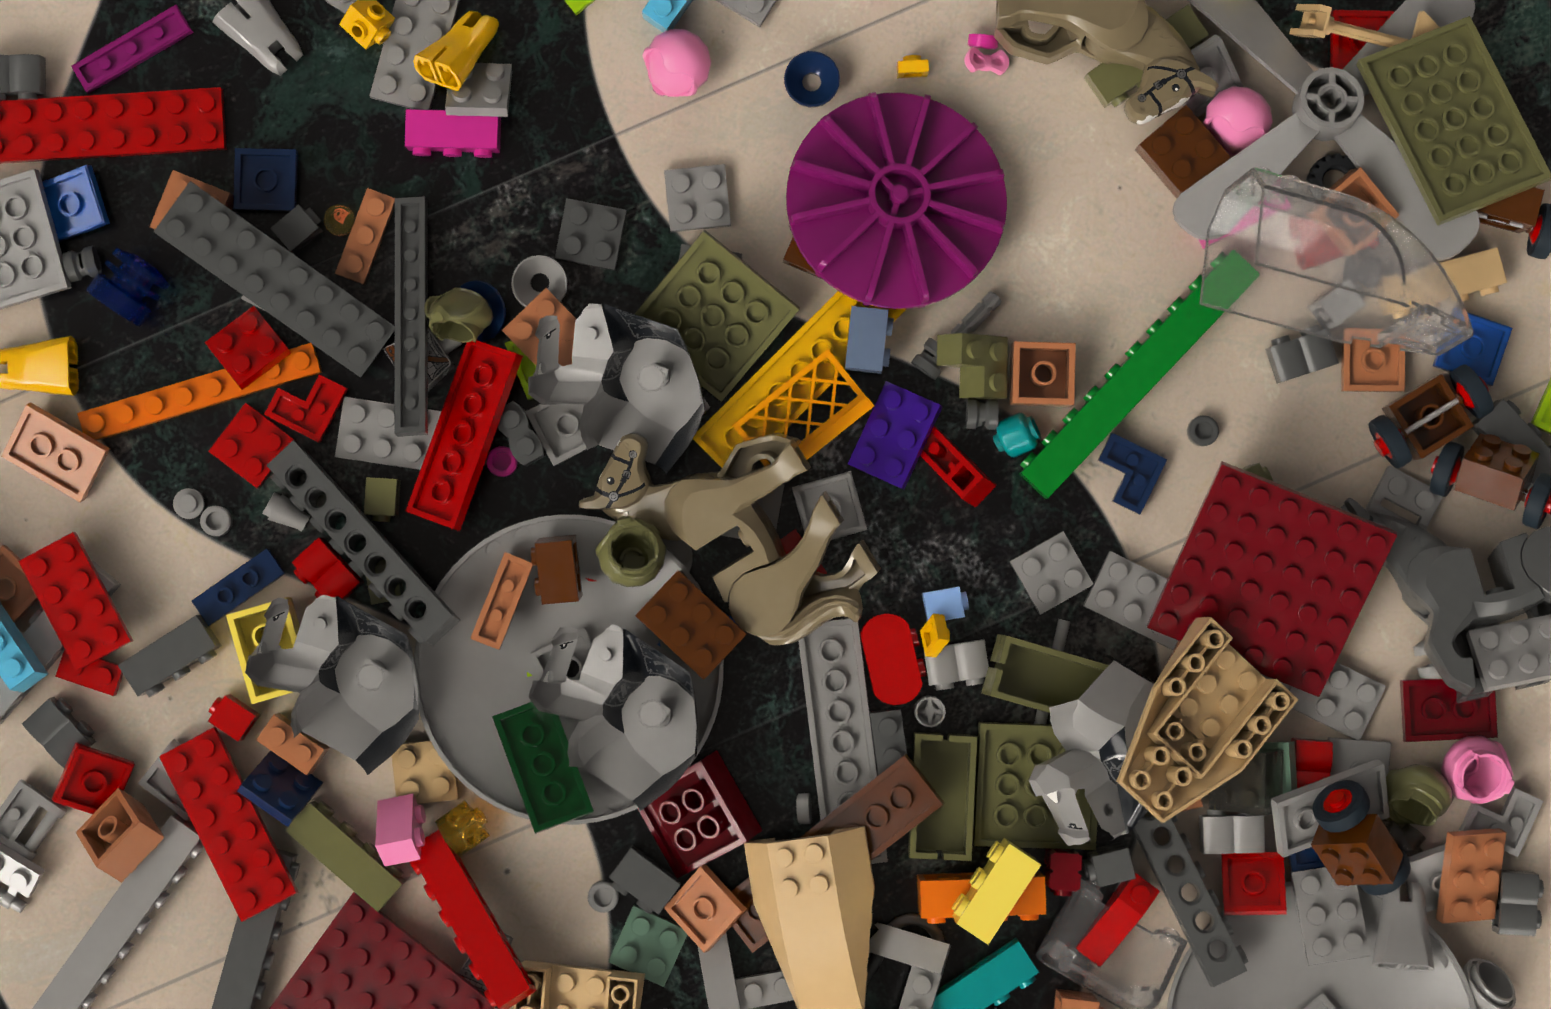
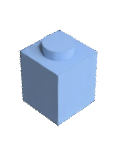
M959 586L922 593L926 621L929 620L933 613L942 614L945 616V620L965 617L964 610H969L966 591L960 592Z

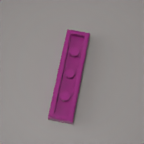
M176 4L83 58L71 67L85 91L90 94L194 32Z

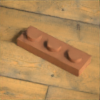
M367 188L337 266L336 275L366 285L394 211L395 198Z
M507 552L504 553L470 639L498 650L501 649L533 569L532 562Z

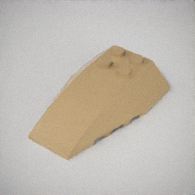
M865 826L836 829L830 834L778 841H775V838L744 843L753 903L797 1008L865 1009L868 977L867 965L870 953V928L873 916L872 904L875 892Z

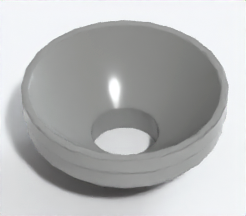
M536 255L528 257L518 264L512 276L511 286L515 298L521 305L526 307L541 293L534 290L531 286L532 277L538 273L548 277L549 287L547 289L560 302L562 301L567 291L568 281L563 267L556 260L547 256Z

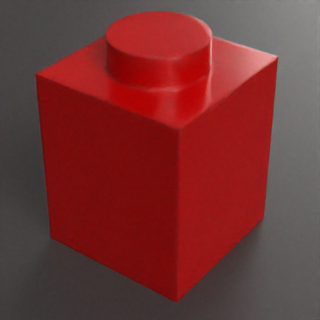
M229 694L225 695L223 699L218 697L208 711L212 714L208 722L239 742L246 738L261 714Z

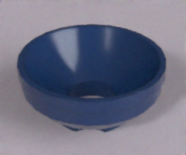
M807 51L794 57L789 62L784 74V85L790 98L799 105L808 108L819 107L828 103L837 93L840 84V74L834 61L827 55L816 51ZM808 74H815L821 80L820 87L815 91H808L803 86V78Z

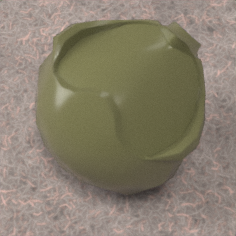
M453 288L443 295L429 296L424 304L425 315L430 320V330L441 341L445 338L462 343L471 341L476 343L478 336L493 320V312L487 300L479 293L465 288Z
M622 516L609 529L605 537L597 545L595 551L597 557H599L601 570L613 583L624 587H638L656 578L664 566L666 546L660 537V530L657 527L631 516Z
M1414 764L1401 769L1390 770L1386 776L1390 815L1387 820L1393 825H1434L1437 818L1448 810L1454 798L1447 779L1435 769L1425 765Z

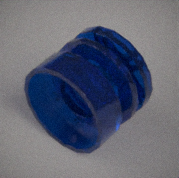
M115 247L112 254L122 261L121 265L118 266L107 259L105 264L114 275L109 278L97 273L86 288V291L114 312L140 327L152 311L142 300L146 295L159 301L161 296L151 289L152 285L155 284L167 290L170 283L163 278L158 269L135 253L123 251Z

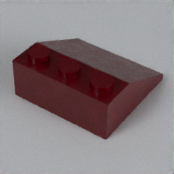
M717 750L692 763L667 792L639 811L677 878L748 842L762 831Z

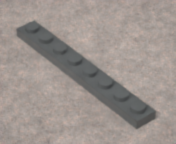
M425 196L395 198L394 433L397 437L428 435V318L424 312V304L428 299V201Z

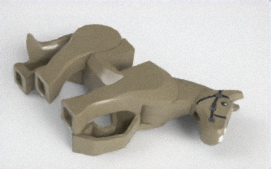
M996 0L994 38L1013 56L1048 65L1073 53H1081L1104 64H1124L1142 70L1143 74L1139 89L1129 97L1124 105V112L1132 123L1139 125L1147 123L1164 113L1182 106L1197 93L1213 98L1216 93L1215 91L1219 87V84L1211 77L1200 72L1190 48L1175 28L1158 12L1147 6L1144 0ZM1028 20L1050 24L1053 27L1046 34L1034 33L1029 29Z
M629 433L622 436L599 477L594 496L583 498V500L579 501V508L602 510L616 521L622 516L640 519L657 527L660 530V537L662 539L683 540L694 550H698L738 525L740 528L738 535L746 547L751 546L752 550L723 567L713 576V580L723 601L729 602V610L738 626L742 630L760 637L769 645L795 643L815 631L822 624L836 617L844 616L850 618L853 622H858L861 619L863 610L859 589L881 569L865 541L861 540L854 548L847 564L842 570L837 573L827 574L817 572L833 534L844 521L826 491L823 492L817 501L802 539L786 555L776 529L757 500L766 496L781 484L790 481L796 475L808 471L811 466L798 447L801 440L781 433H773L737 444L719 472L690 474L684 478L659 485L652 484L650 474L646 468L647 440L637 433ZM761 459H768L772 463L754 471L756 462Z

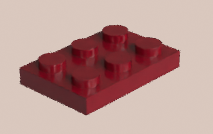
M1443 679L1400 680L1403 742L1461 740L1467 736L1498 738L1495 690L1488 697L1457 703L1456 690L1447 686Z

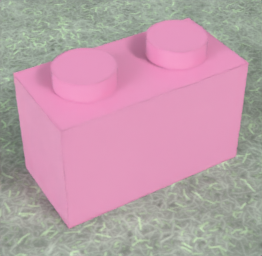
M414 794L377 801L375 847L384 866L421 859V846L425 845L422 823L426 822V815L423 805H418Z

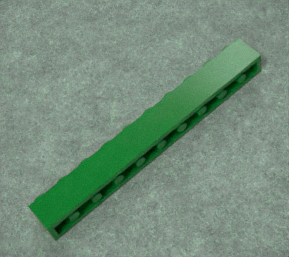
M1233 250L1226 255L1222 252L1219 253L1209 264L1212 270L1204 278L1200 274L1188 286L1191 290L1184 300L1179 296L1167 308L1170 315L1163 322L1158 318L1146 330L1150 336L1142 344L1137 340L1126 351L1125 355L1129 358L1121 366L1115 363L1106 372L1104 377L1107 381L1100 388L1094 385L1083 397L1086 403L1079 411L1074 407L1062 419L1065 425L1057 433L1053 429L1041 441L1044 445L1043 449L1037 455L1031 452L1020 463V466L1024 469L1019 475L1043 498L1047 499L1259 276Z

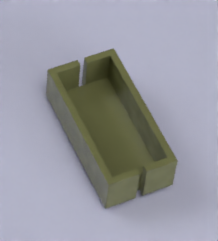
M997 634L990 660L996 662L995 668L988 667L981 694L1050 713V707L1079 699L1109 665L1010 636Z
M913 732L912 762L945 804L909 831V858L937 859L938 853L936 850H942L941 856L943 860L972 861L977 755L976 735L947 733V739H943L941 733Z

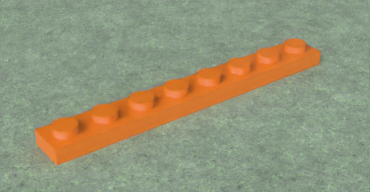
M312 343L289 349L290 355L243 390H241L226 369H222L79 412L77 415L82 432L97 441L322 373L315 346Z

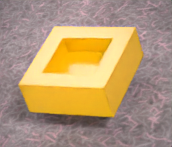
M920 55L904 56L903 61L897 62V79L927 77L929 73L928 59L921 60Z
M933 613L920 630L925 656L936 658L949 643L950 631L947 628L945 616Z

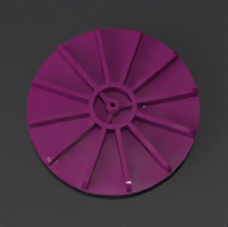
M872 92L868 96L857 98L841 105L821 118L809 131L799 146L790 167L786 188V210L790 231L800 252L815 271V275L818 278H822L844 295L863 302L862 305L865 306L873 305L892 309L923 308L926 305L951 297L970 284L983 271L995 253L1003 234L1007 212L1005 175L992 148L977 130L978 126L974 122L970 123L953 109L931 100L930 95L925 94L922 97L905 93L876 94V92Z

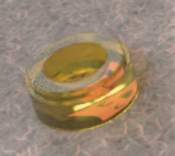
M334 205L326 211L324 225L333 235L345 236L351 232L356 218L348 207Z

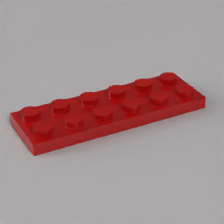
M476 340V343L473 341L466 342L406 512L457 531L461 530L521 364L522 355Z
M216 727L159 756L241 922L299 893L256 805L237 792L244 781Z

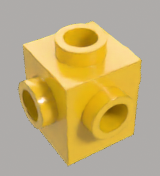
M357 0L350 5L339 25L363 48L368 49L375 43L381 45L391 35L389 28L394 22L395 17L377 0Z

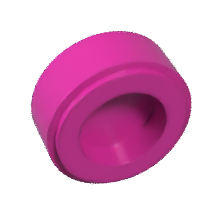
M968 35L969 47L981 49L998 48V41L993 35Z
M506 446L495 447L487 456L488 469L499 477L511 475L518 466V461L513 456L510 448Z

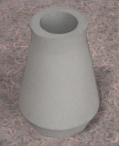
M275 492L262 513L269 517V521L296 528L301 532L310 518L309 514L300 511L283 493L280 496Z

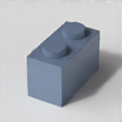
M858 306L851 307L845 370L881 374L883 366L889 367L890 349L885 348L886 336H892L894 318L888 317L889 310Z

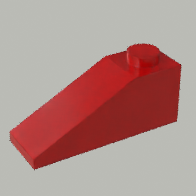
M934 425L920 456L961 499L977 507L997 485Z
M1135 873L1136 879L1120 883L1075 947L1079 953L1098 967L1104 964L1143 917L1160 893L1157 888L1137 873Z

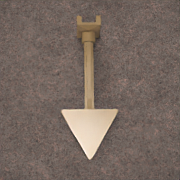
M1297 4L1295 10L1304 12L1300 28H1291L1289 33L1298 37L1325 38V35L1333 33L1387 48L1409 40L1335 21L1334 17L1330 16L1332 7L1322 4ZM1419 11L1412 38L1440 27L1425 11Z

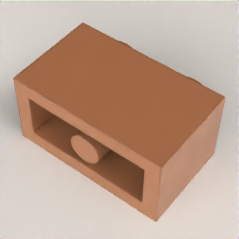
M281 713L274 714L256 739L260 744L306 775L313 773L330 748L302 731L294 738L291 720Z

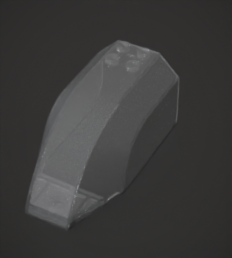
M1265 167L1251 168L1224 190L1207 229L1199 305L1339 343L1351 344L1352 339L1370 341V347L1381 348L1388 343L1400 345V351L1437 356L1473 337V328L1464 303L1443 266L1417 236L1383 210L1357 197L1301 181L1293 175L1283 176L1276 174Z

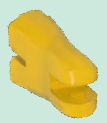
M468 11L444 36L415 55L413 62L416 71L428 82L459 91L483 50L497 33L499 27L498 20L489 15L482 16L481 13L476 11Z
M73 336L0 349V364H8V374L0 373V388L76 395L79 389L78 369L69 367V365H77L78 347Z

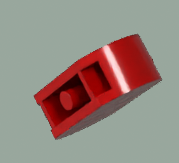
M890 613L875 615L867 620L860 631L873 694L886 704L903 705L918 695L923 685L921 677L926 676L923 659L916 658L914 647L919 646L917 632L915 628L910 629L909 624L897 615Z

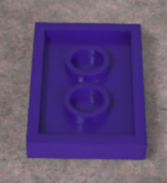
M886 381L848 465L904 490L942 410V406Z

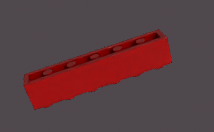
M438 829L425 838V845L421 846V859L410 861L409 863L417 875L422 874L427 884L423 887L432 901L437 900L442 910L438 913L443 923L448 928L452 926L457 936L453 938L454 942L462 954L467 953L472 962L469 964V968L478 981L482 979L487 990L484 991V994L493 1008L497 1006L499 1009H509L537 990L447 833Z

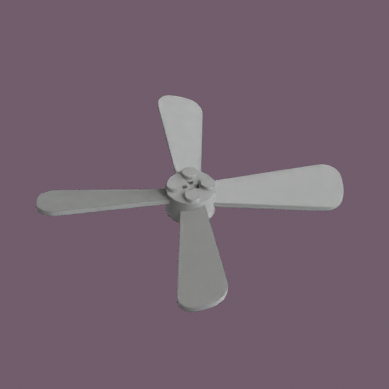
M1188 0L1296 95L1292 105V116L1179 195L1174 202L1172 212L1174 220L1182 229L1191 236L1206 241L1216 240L1226 235L1313 139L1320 141L1335 140L1354 166L1363 169L1399 213V216L1396 218L1398 223L1422 254L1428 258L1439 261L1451 259L1472 242L1480 226L1478 212H1471L1437 226L1396 143L1361 115L1365 100L1364 96L1370 93L1356 64L1359 59L1387 49V47L1367 42L1343 69L1329 67L1320 68L1314 72L1256 0ZM1405 0L1378 32L1410 40L1419 11H1425L1439 27H1442L1468 16L1472 19L1475 1Z

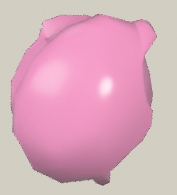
M669 29L655 36L650 46L645 48L643 52V59L653 91L660 96H692L696 94L697 89L708 79L711 66L708 47L699 36L685 29Z
M1230 87L1220 91L1207 105L1206 116L1203 121V125L1231 157L1268 133L1273 123L1270 105L1261 94L1248 87Z
M1467 736L1454 743L1444 756L1441 774L1447 779L1452 793L1457 799L1467 800L1472 804L1491 802L1503 797L1504 794H1509L1515 783L1512 780L1513 771L1503 745L1497 741H1491L1484 736Z

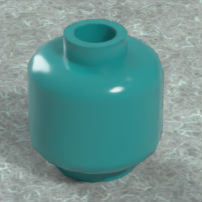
M1017 413L999 421L996 428L997 434L993 435L998 451H1005L1007 455L1013 458L1034 450L1038 444L1037 439L1041 438L1034 418L1032 416L1027 417L1023 413Z

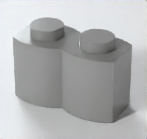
M984 639L946 645L936 658L927 657L924 653L929 686L935 685L936 691L954 688L953 682L966 680V686L984 683V677H986L989 667Z
M1238 808L1237 814H1225V809H1207V815H1199L1201 853L1265 852L1264 815L1256 814V808Z

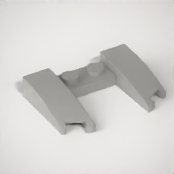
M877 922L875 926L879 930L870 938V953L912 966L899 1009H932L951 945Z
M727 932L709 951L704 953L698 947L709 1009H751L794 1000L782 970L735 978Z

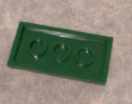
M529 702L492 716L535 834L594 812L578 767L569 766L567 753L569 742L558 715L538 711L535 705Z

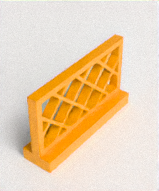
M827 349L732 426L741 438L747 441L757 438L749 437L741 427L749 419L764 420L762 436L766 434L767 420L785 422L784 435L788 433L789 423L807 425L806 435L798 447L806 460H808L873 408L874 404L866 397L830 350ZM826 358L835 367L834 380L816 378L817 365ZM813 369L812 378L803 377ZM838 372L846 382L837 381ZM798 380L810 381V400L791 398L793 384ZM815 382L833 384L831 402L813 400ZM836 386H850L857 397L848 404L836 403ZM789 388L788 397L779 396ZM774 399L787 401L786 419L767 417L769 403ZM791 401L809 403L807 421L789 419ZM813 404L831 406L830 416L824 423L811 422ZM834 406L843 407L833 415ZM765 407L764 416H757L756 414ZM810 425L819 426L817 429H815L812 433L809 434ZM767 459L760 460L764 466L770 465Z

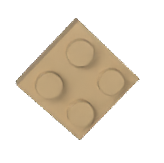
M430 740L403 743L391 756L396 797L414 794L418 804L459 799L457 777L438 755Z

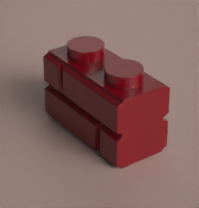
M1046 848L1044 863L1047 866L1044 867L1043 871L1045 884L1050 888V892H1053V895L1072 896V891L1080 890L1081 875L1078 872L1082 868V856L1074 849Z

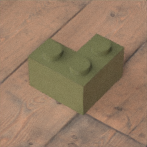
M968 333L937 335V366L960 368L959 398L978 400L1007 398L1008 337Z

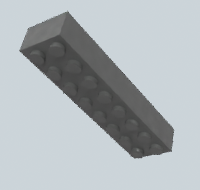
M191 181L154 230L155 234L360 378L395 331L393 324Z

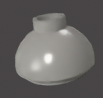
M1472 958L1465 964L1462 970L1472 991L1476 1009H1512L1515 1006L1514 986L1499 966L1491 961L1480 958Z

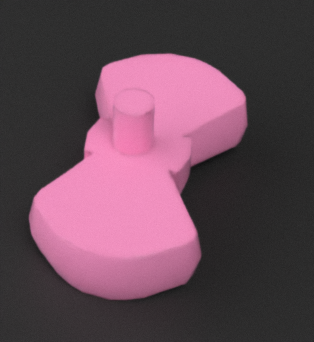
M972 47L964 58L965 65L970 72L978 70L992 71L997 75H1002L1009 66V58L1003 50L987 55L981 53L976 47Z

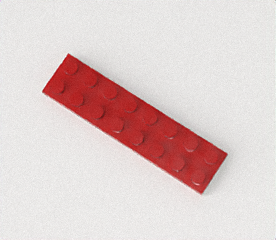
M221 87L0 101V164L227 150L224 93Z

